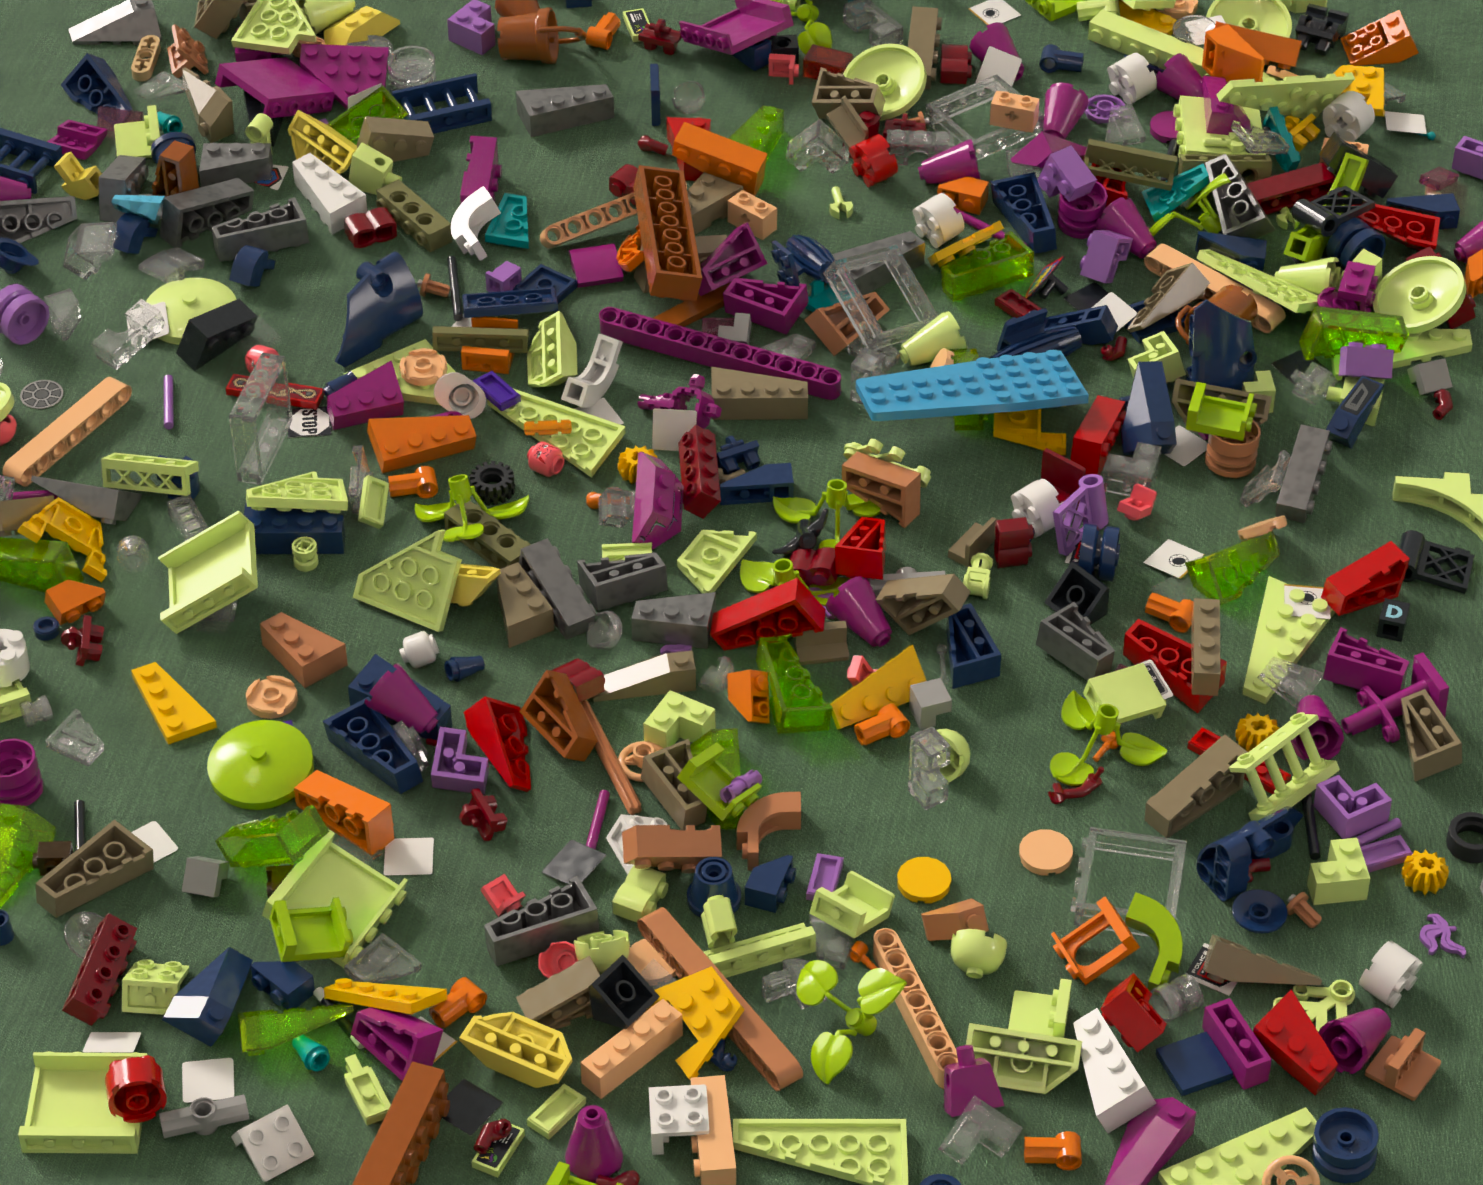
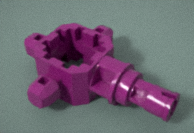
M693 374L690 378L689 388L679 386L672 394L664 393L658 396L641 394L638 398L644 400L643 402L638 401L640 409L687 410L686 402H690V398L694 399L696 397L699 400V403H696L695 411H697L696 425L703 429L710 424L711 419L719 418L722 411L720 406L714 404L715 401L712 395L702 391L705 378L697 374Z

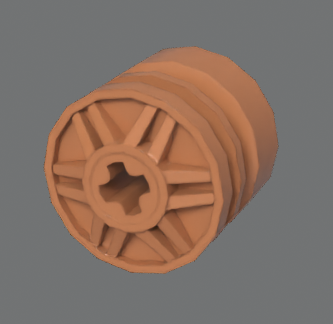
M1253 421L1251 431H1246L1243 441L1209 434L1205 455V463L1208 468L1218 475L1230 478L1244 477L1252 473L1256 466L1257 449L1261 436V429L1258 424Z

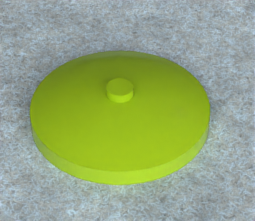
M274 720L252 721L231 729L215 743L207 762L209 780L216 794L233 806L249 810L273 808L290 801L295 797L294 787L311 775L314 769L312 748L305 735L289 724Z

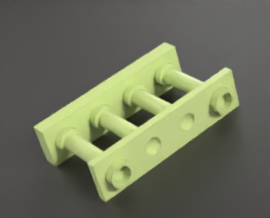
M1304 712L1294 714L1290 717L1288 723L1250 752L1240 755L1237 761L1229 767L1230 772L1246 773L1258 801L1257 807L1248 813L1251 821L1260 820L1286 806L1293 807L1315 790L1318 783L1329 779L1340 770L1336 760L1320 758L1308 727L1319 720L1318 715L1305 714ZM1300 735L1311 761L1309 767L1304 771L1291 743V740ZM1281 748L1293 773L1292 780L1285 784L1273 756ZM1262 762H1265L1276 788L1274 794L1269 798L1255 769Z

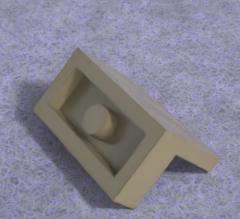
M844 96L841 98L842 105L826 115L828 121L849 150V147L869 138V133L865 123L847 97Z
M992 517L984 526L975 522L948 550V558L966 567H970L972 556L977 553H983L994 542L997 519Z
M846 622L824 623L823 632L815 633L814 630L804 631L802 636L795 637V648L799 665L849 660Z

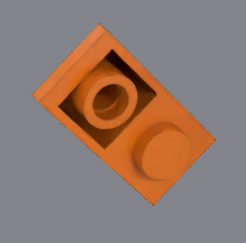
M967 176L940 184L937 189V195L940 193L947 195L956 204L954 207L961 211L980 215L988 200L989 181Z
M1483 249L1467 260L1465 272L1467 295L1470 294L1472 298L1483 293Z
M66 580L46 590L45 604L55 619H57L59 625L67 622L73 623L81 615L89 611L95 612L99 610L105 602L106 592L100 587Z
M750 669L728 673V700L748 722L769 724L768 672Z

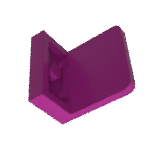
M1348 261L1338 289L1337 298L1361 302L1358 328H1363L1364 323L1370 321L1372 311L1370 307H1373V301L1376 296L1373 291L1376 290L1378 284V276H1375L1376 266Z

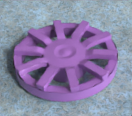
M1103 94L1088 99L1089 103L1085 114L1088 119L1096 121L1097 124L1109 123L1111 125L1113 122L1121 121L1125 115V103L1115 96Z

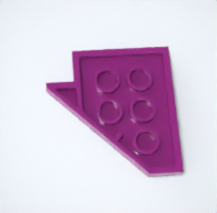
M302 44L300 66L336 91L334 98L345 109L348 110V97L382 83L381 105H384L389 47Z

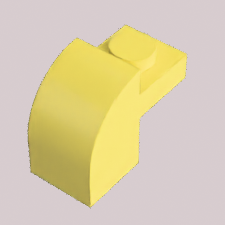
M72 152L66 153L54 165V168L65 181L61 187L69 195L83 200L99 195V176L102 173L96 165L84 169Z

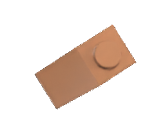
M972 898L921 914L928 941L952 940L953 933L956 935L957 931L962 929L989 931L983 904Z

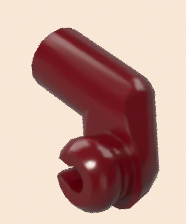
M647 135L641 136L638 140V147L642 151H653L665 156L669 146L651 139Z
M1119 336L1116 338L1114 348L1111 345H1107V349L1103 346L1101 349L1103 359L1113 361L1123 357L1126 351L1127 339Z
M1446 389L1435 391L1433 398H1438L1435 402L1440 404L1432 412L1437 420L1443 419L1453 408L1451 394Z
M1269 858L1252 859L1248 873L1250 881L1247 883L1253 881L1252 873L1270 871Z
M501 1119L485 1124L474 1145V1150L479 1154H486L491 1142L503 1139L510 1134L512 1130L511 1122L507 1119Z
M634 1170L625 1171L615 1178L600 1174L596 1184L616 1185L619 1182L623 1185H638L640 1177Z

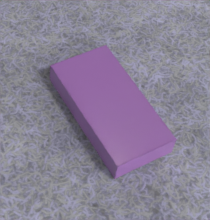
M1401 835L1360 847L1369 873L1403 863L1407 856H1412L1413 854Z
M817 853L806 893V900L813 901L816 890L821 887L830 892L837 890L844 857Z

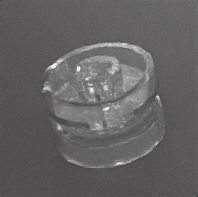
M416 45L404 46L391 52L388 57L389 86L391 91L437 82L434 54L427 48Z

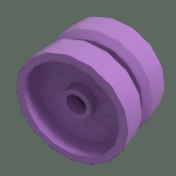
M19 284L9 285L0 290V333L18 345L32 342L44 331L48 324L49 307L25 286Z

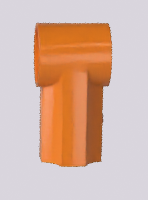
M608 12L595 27H589L586 38L587 45L606 50L610 48L613 35L621 25L620 19L615 13Z
M422 466L411 474L388 476L390 497L417 494L421 498H432L438 493L436 473L432 467Z
M1152 593L1149 596L1145 606V613L1168 621L1169 625L1180 633L1187 632L1191 627L1193 601L1183 599L1177 602L1157 593Z
M887 704L880 709L877 716L854 725V732L857 740L863 746L889 735L893 738L903 736L908 732L910 722L895 704Z
M462 977L452 986L450 994L447 995V1000L429 1008V1015L439 1028H446L466 1012L476 1013L486 1003L487 994L470 979Z
M1071 1131L1061 1132L1055 1138L1025 1137L1024 1161L1025 1163L1056 1164L1062 1170H1075L1082 1164L1081 1138L1077 1133Z

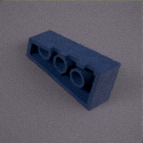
M1035 172L991 181L993 203L1021 238L1029 245L1030 249L1035 254L1057 249L1055 227Z
M245 502L244 516L254 524L256 554H293V541L306 536L316 541L317 554H344L346 535L343 515L322 511L304 512L301 509L292 508L291 511H279L276 508L267 507L266 510H254L251 507H247Z
M375 654L348 686L350 706L367 697L372 699L373 696L369 692L388 670L393 673L397 669ZM413 680L438 713L436 719L439 722L430 733L425 731L420 734L385 715L383 717L393 726L425 739L438 740L440 727L452 728L451 705Z
M365 699L323 721L328 740L399 794L423 782L417 760L383 715L364 704Z

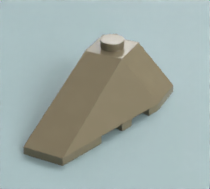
M1194 263L1167 270L1153 286L1151 291L1154 295L1144 301L1143 304L1146 307L1137 313L1128 327V331L1131 333L1144 329L1190 302L1199 300L1206 293L1205 289L1210 282Z

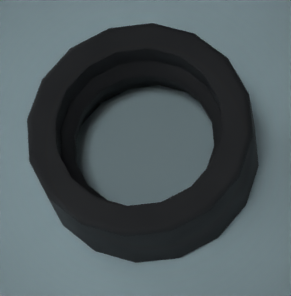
M1476 812L1459 814L1450 822L1446 838L1447 848L1453 856L1461 861L1482 863L1483 844L1467 843L1460 839L1457 834L1463 831H1475L1483 835V814Z

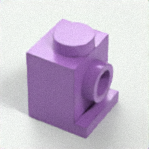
M509 261L504 262L493 272L487 271L485 273L486 291L488 292L513 291V287L522 280L521 268Z

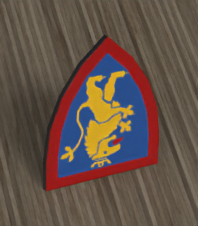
M1065 256L1041 270L1028 289L1025 296L1026 299L1029 300L1042 286L1043 288L1038 294L1043 299H1046L1054 288L1062 295L1066 293L1068 287L1053 274L1065 259Z

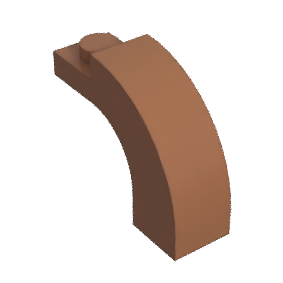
M781 792L765 796L752 803L743 812L737 825V850H742V859H748V870H753L754 867L758 866V847L766 835L777 830H801V792Z

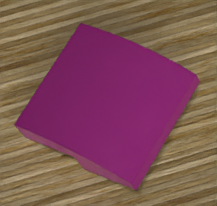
M68 119L57 126V135L47 142L61 146L63 155L72 152L76 158L86 160L101 145L108 129Z
M614 244L569 250L578 288L623 281L624 276L622 268L616 259L617 250Z

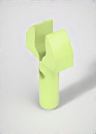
M1229 132L1227 138L1205 137L1203 139L1204 146L1228 147L1231 153L1244 151L1246 142H1244L1245 137L1236 132Z
M835 186L831 190L835 203L830 204V214L834 218L840 219L839 211L841 209L846 212L848 219L853 213L852 201L844 202L840 188Z
M1288 207L1282 208L1280 210L1281 214L1276 216L1277 225L1287 230V220L1293 223L1294 229L1300 224V222L1292 217Z

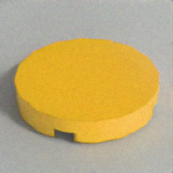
M916 857L906 861L900 867L897 874L898 889L904 897L912 902L918 903L919 900L925 901V904L934 903L943 899L948 894L951 885V873L947 866L937 859Z

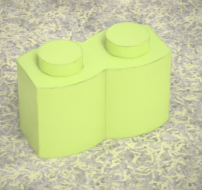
M634 865L628 873L625 882L615 894L612 901L613 914L637 922L638 919L655 911L656 903L660 898L663 899L668 891L669 884L666 883V874L651 868L637 869Z
M723 895L708 898L707 902L703 905L704 912L701 914L709 949L734 943L737 926L730 899L723 897Z

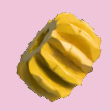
M635 445L633 449L626 447L625 452L620 453L618 471L624 481L629 480L631 484L636 482L639 452L642 451L658 458L653 449L647 450L646 445L642 448H638Z
M1257 712L1255 716L1247 713L1246 717L1238 722L1235 732L1236 741H1238L1239 746L1250 752L1280 729V727L1277 725V720H1270L1269 714L1260 716Z
M1426 849L1423 853L1415 850L1412 856H1407L1401 874L1402 878L1405 879V886L1412 887L1413 892L1420 890L1424 895L1428 891L1436 894L1439 889H1443L1446 885L1449 866L1446 865L1445 858H1438L1437 852L1429 854Z

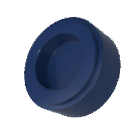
M41 617L33 624L35 637L39 640H52L60 633L59 623L53 617Z

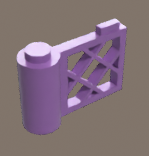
M1088 474L1080 478L1079 489L1053 511L1060 554L1068 556L1076 549L1075 545L1082 540L1084 524L1098 525L1099 530L1108 524L1109 518L1102 476ZM1080 500L1078 509H1077V511H1076V507H1077L1078 501ZM1065 512H1067V513H1066V516H1065V519H1064V522H1063V516H1062V515H1063ZM1074 514H1076V515H1075V518H1074V521H1073V524H1072V527H1070V526H1071V523H1072V520H1073V516H1074ZM1083 520V527L1079 529L1081 522Z

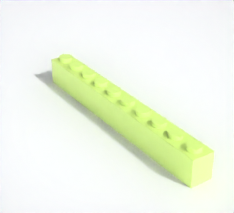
M1103 9L1089 22L1088 40L1127 55L1139 53L1148 63L1164 70L1166 69L1164 64L1174 55L1181 53L1188 57L1201 77L1210 76L1202 68L1204 49ZM1263 72V82L1267 78H1275L1276 81H1283V79Z

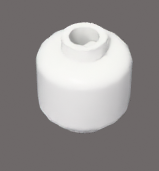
M425 631L405 637L403 640L404 648L399 649L404 663L409 662L413 668H420L435 662L436 654L440 653L433 634L428 635Z

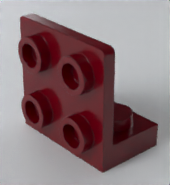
M1046 448L1042 455L1041 479L1047 480L1054 486L1059 493L1056 498L1060 504L1079 489V480L1086 475V469Z

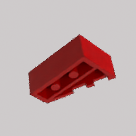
M667 117V139L672 146V152L674 140L684 122L711 132V119ZM676 157L678 167L681 171H684L686 181H696L703 174L702 171Z

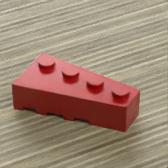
M1097 395L1073 437L1070 460L1084 467L1086 475H1101L1116 436H1119L1121 426L1124 423L1126 411H1124L1125 401Z
M795 578L714 612L710 635L725 651L755 645L758 640L776 641L778 636L792 634L793 637L802 636L804 631L814 630L815 633L823 632L826 609L798 578Z
M1137 619L1127 630L1124 637L1123 656L1135 665L1152 660L1173 695L1198 714L1213 696L1192 694L1191 644L1140 619ZM1221 658L1219 689L1225 682L1227 661Z

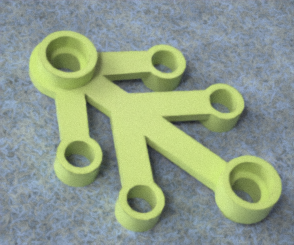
M870 439L868 444L864 446L856 442H852V444L847 443L844 446L845 452L843 455L847 460L858 451L921 473V487H927L931 479V471L924 466H918L913 469L893 462L902 461L905 452L901 448L893 446L889 453L879 454L883 444L876 439Z
M1336 980L1328 988L1298 984L1293 987L1295 996L1312 1022L1316 1020L1318 1032L1327 1023L1328 1010L1335 1006L1336 1019L1347 1016V1005H1350L1355 999L1353 986L1345 980ZM1278 997V998H1276V999L1273 1001V1007H1274L1283 997ZM1309 997L1324 998L1320 1002L1307 1001Z

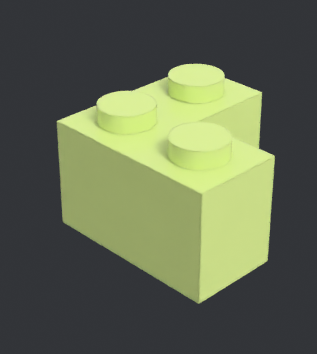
M1164 331L1143 339L1142 342L1146 352L1127 359L1133 379L1137 363L1148 361H1162L1166 383L1174 382L1176 378L1186 375L1180 353Z
M670 690L643 723L644 741H649L666 748L674 745L679 738L685 740L689 739L690 742L703 747L715 731V708Z
M1358 839L1331 840L1327 862L1310 863L1307 886L1313 905L1367 900L1371 878Z

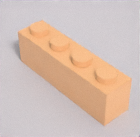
M664 999L660 1000L627 1029L621 1030L581 1061L582 1084L600 1099L604 1098L683 1036L682 1014Z
M725 1075L691 1078V1085H706L709 1116V1134L691 1136L692 1154H698V1159L693 1160L694 1176L700 1177L701 1185H736V1162Z

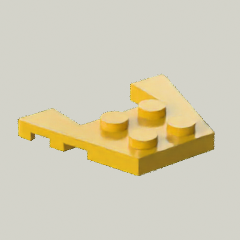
M1342 65L1333 73L1336 77H1343L1345 73L1352 72L1355 80L1341 94L1346 91L1358 92L1365 97L1364 100L1367 101L1368 105H1372L1375 116L1385 115L1384 68Z
M999 220L991 226L981 229L971 236L928 257L931 266L936 264L939 267L944 266L955 259L954 255L958 254L959 257H962L976 249V245L990 239L992 235L1000 232L1004 227Z
M1041 409L994 413L993 437L1041 450L1048 448L1060 455H1066V433L1041 432Z
M58 497L44 507L41 512L33 515L29 521H25L18 529V533L35 543H38L44 531L48 532L52 538L63 541L74 551L81 552L87 556L83 572L100 582L107 576V570L103 566L106 558L101 549L104 545L101 522Z
M712 966L655 989V992L660 997L647 1009L649 1010L660 1000L664 999L682 1014L683 1021L698 1040L695 1045L675 1060L690 1080L691 1078L698 1077V1071L705 1061L708 1062L714 1054L712 1052L721 1038L725 1039L745 1010Z

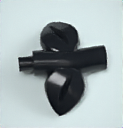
M827 508L823 509L821 516L813 523L808 519L800 520L796 525V536L783 547L773 549L772 553L788 554L798 549H812L816 545V538L820 535L826 524L829 510Z

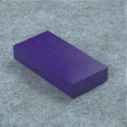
M493 371L473 380L484 391L485 397L501 412L521 402L520 394Z

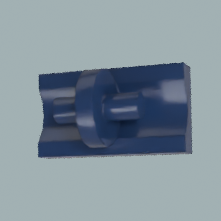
M733 436L725 438L726 445L720 446L721 452L717 453L718 468H721L724 474L729 475L740 470L738 463L744 462L747 470L759 467L760 459L757 453L759 444L757 440L744 444L742 439L736 441Z

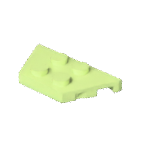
M701 530L677 559V567L702 594L715 592L755 543L757 533L749 531V536L734 535V531Z

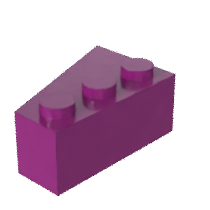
M470 136L471 154L467 153L466 161L470 162L467 171H464L460 204L483 186L495 202L494 192L498 191V178L502 176V165L498 163L497 137Z
M392 360L332 393L327 399V411L333 430L368 423L369 419L403 415L404 400Z
M1340 627L1327 655L1323 679L1358 690L1364 686H1369L1375 694L1381 695L1384 698L1403 690L1409 661L1384 648L1377 650L1367 645L1368 640L1362 637L1357 640L1347 635V630Z

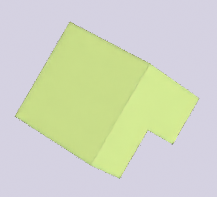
M1270 370L1255 371L1254 382H1243L1242 391L1271 396L1269 413H1273L1276 389Z

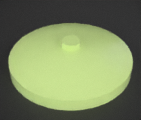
M1215 0L1206 15V18L1221 15L1225 23L1287 38H1290L1291 16L1286 6L1280 0Z
M882 44L865 50L849 63L843 73L847 78L853 80L858 78L879 86L885 99L880 121L895 118L909 110L921 97L927 80L926 69L919 55L909 47L900 44Z
M1425 256L1411 259L1392 269L1379 282L1374 292L1376 296L1373 301V308L1378 320L1386 328H1392L1398 333L1405 334L1424 332L1441 325L1457 312L1466 295V281L1460 268L1446 258Z
M184 278L159 287L149 296L144 308L165 302L169 333L158 337V339L179 345L189 319L237 299L227 286L218 281L206 278Z

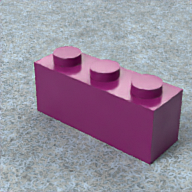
M1228 998L1206 1006L1202 1029L1204 1032L1207 1031L1233 1071V1075L1242 1089L1245 1090L1268 1081L1272 1059L1232 1000Z

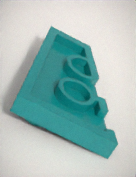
M1278 106L1270 107L1262 124V129L1266 126L1271 129V133L1264 136L1269 141L1267 142V147L1269 150H1275L1276 160L1285 173L1296 170L1301 161L1300 153L1294 147L1293 137L1286 128L1285 118L1280 114Z
M1203 163L1173 177L1171 191L1155 187L1142 191L1154 221L1157 222L1210 183L1208 172Z
M505 193L498 206L501 213L492 219L485 233V242L529 249L527 197Z

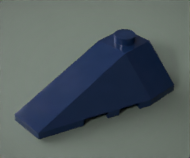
M87 53L61 83V86L72 100L80 103L114 125L125 123L134 113L115 73L103 58Z
M1162 361L1137 363L1130 399L1121 429L1123 455L1171 454L1177 445L1175 422Z
M228 947L172 998L162 1020L211 1047L225 1029L253 960Z

